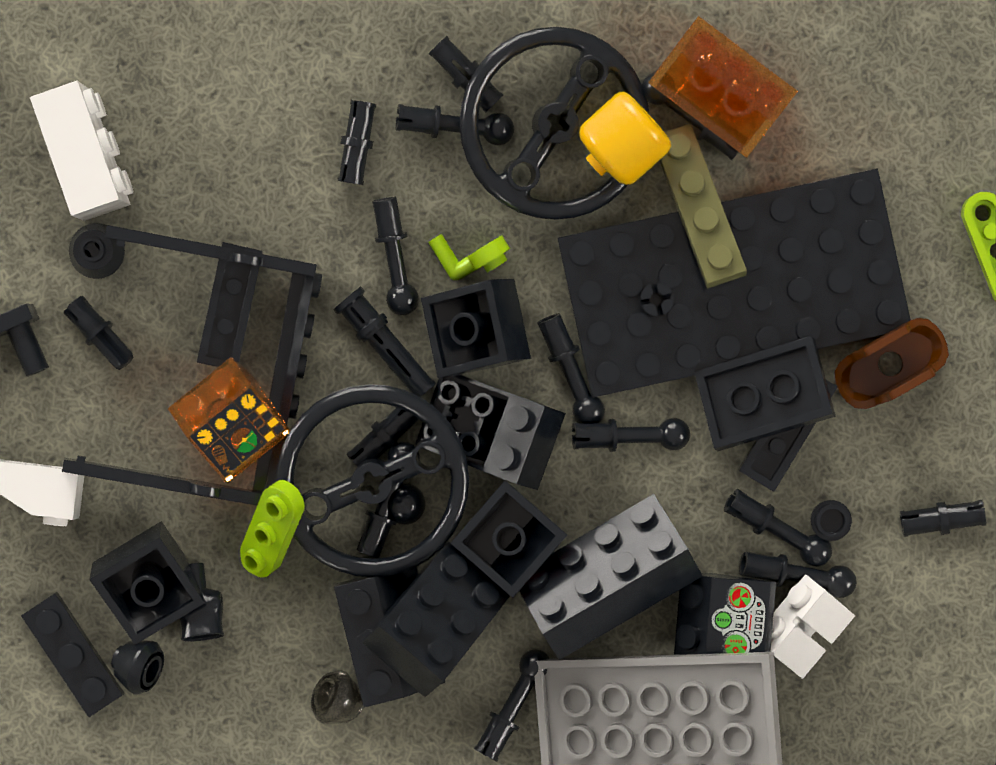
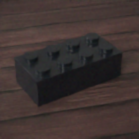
M652 494L553 552L519 592L543 636L558 659L561 660L691 584L703 575L655 494Z

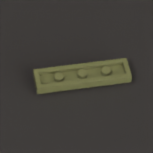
M691 123L665 132L672 146L670 151L659 161L707 289L746 276L747 269Z

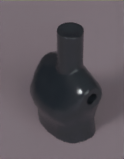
M191 563L189 566L203 594L205 603L179 618L182 627L181 640L194 642L223 637L222 593L218 590L206 588L204 563Z

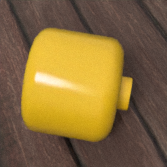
M626 92L615 94L586 120L579 130L580 139L590 152L586 159L601 176L608 172L619 183L625 185L635 183L670 151L672 146L669 137L661 127Z

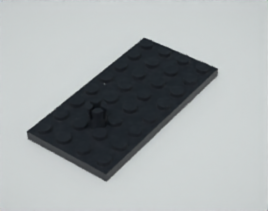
M878 168L721 202L747 269L746 276L708 289L679 212L557 238L592 398L695 376L694 371L808 336L814 337L817 349L884 335L910 321Z

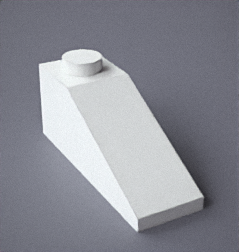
M0 459V495L31 515L43 516V524L67 526L68 520L80 517L84 483L83 475L62 472V467Z

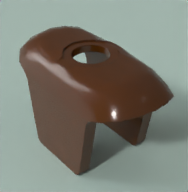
M916 318L906 322L839 362L834 372L839 393L847 403L858 409H869L901 396L936 376V372L945 365L949 354L944 335L929 319ZM886 352H894L902 360V368L894 376H887L879 369V359Z

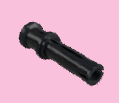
M360 286L333 310L336 314L342 313L357 331V339L363 342L368 341L409 391L421 397L436 382L428 376L410 352L406 350L386 326L388 323L386 315L384 313L379 314L363 296L365 291Z

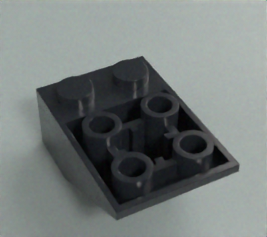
M460 374L439 378L430 404L439 410L452 425L462 443L468 466L517 485L538 490L566 413ZM424 422L415 445L422 439L432 436V430ZM428 445L422 447L434 453L440 454L438 449L433 446Z

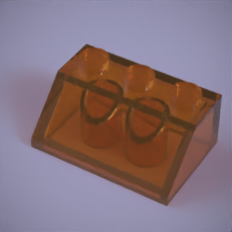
M701 15L696 18L648 82L746 158L798 92L797 88Z

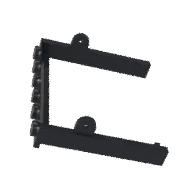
M107 225L105 238L117 240L116 246L125 247L126 241L292 273L267 411L273 416L264 422V425L266 424L270 430L262 435L264 438V436L272 431L275 437L269 442L266 440L267 443L259 449L252 490L85 461L86 456L78 455L77 459L64 457L62 472L257 506L263 491L276 482L278 458L281 447L288 435L286 434L288 418L296 419L300 395L293 394L296 378L303 379L306 368L307 355L300 353L303 337L311 338L315 315L309 314L308 310L311 297L318 298L321 287L322 274L315 273L317 264ZM275 417L278 423L271 428L267 423ZM281 424L284 430L276 434L273 429Z

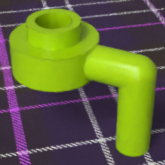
M442 234L428 242L445 271L454 281L461 280L482 266L487 273L508 260L504 253L510 249L501 235L458 261Z

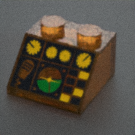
M232 357L168 408L185 436L227 484L285 438L290 431L254 376Z

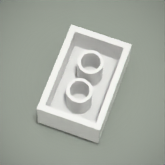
M74 81L31 96L30 100L71 216L86 221L131 205L127 195L133 193V188L125 170L121 171L120 167H117L114 156L120 155V151L112 131L108 132L103 127L101 117L106 116V111L99 93L94 94L92 88H87L79 81Z

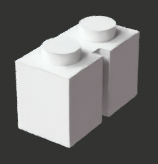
M805 574L799 583L791 588L788 596L774 611L770 652H774V656L803 679L826 652L811 636L818 632L832 644L855 615Z

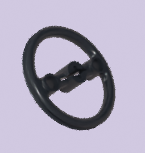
M564 27L537 28L520 33L501 43L490 52L476 68L466 87L461 104L459 123L461 143L467 162L475 177L487 192L502 204L519 213L535 218L553 220L575 218L592 213L622 193L628 185L619 183L611 176L598 189L585 196L568 201H543L532 198L530 195L531 189L537 185L540 179V168L556 144L567 142L575 136L579 127L577 112L593 88L601 86L606 81L609 73L615 75L624 92L630 94L649 114V105L643 93L642 84L635 70L625 57L609 43L593 34ZM551 45L578 49L580 57L571 67V78L554 103L542 106L535 112L532 119L534 134L518 158L510 161L505 166L503 173L497 174L484 154L478 126L480 105L491 79L503 65L524 51ZM585 61H589L597 67L598 77L593 84L585 82L580 75L581 65ZM561 113L559 124L563 129L553 131L548 135L551 123L547 118ZM542 141H543L544 143L542 144V146L540 147V149H539L538 152H537L538 147L540 146V144H541ZM519 163L525 164L531 172L529 182L523 187L517 185L512 179V170Z
M368 384L352 386L331 393L317 401L301 415L289 431L281 447L276 467V481L285 480L294 485L297 458L306 438L326 417L341 409L365 403L387 404L401 408L423 421L432 430V436L419 441L413 450L386 462L375 458L364 460L357 466L352 477L325 489L313 488L301 494L304 500V511L293 537L306 552L322 564L346 574L361 577L392 576L411 570L428 561L444 547L454 534L463 517L468 499L469 472L467 458L462 443L452 425L439 410L423 398L409 391L387 385ZM429 445L438 449L441 455L439 463L433 466H426L419 461L417 453L423 446ZM400 467H404L403 469H401V470H399V471H397V472H394V473L392 472V473H390L391 471H394V470H396V469H398V468H400ZM442 468L450 470V496L440 522L429 536L406 552L384 558H360L345 554L331 547L313 531L315 525L323 523L331 513L357 501L367 504L380 503L387 498L393 485L420 473L433 474ZM366 472H371L374 477L379 475L381 477L385 476L379 483V490H374L371 485L359 487L367 477ZM356 488V490H354V491H352V492H349V493H347V494H345V495H342V493H344V492H346V491H348V490H351V489L353 490V489ZM312 496L322 498L327 505V512L321 516L310 514L305 507L306 499Z

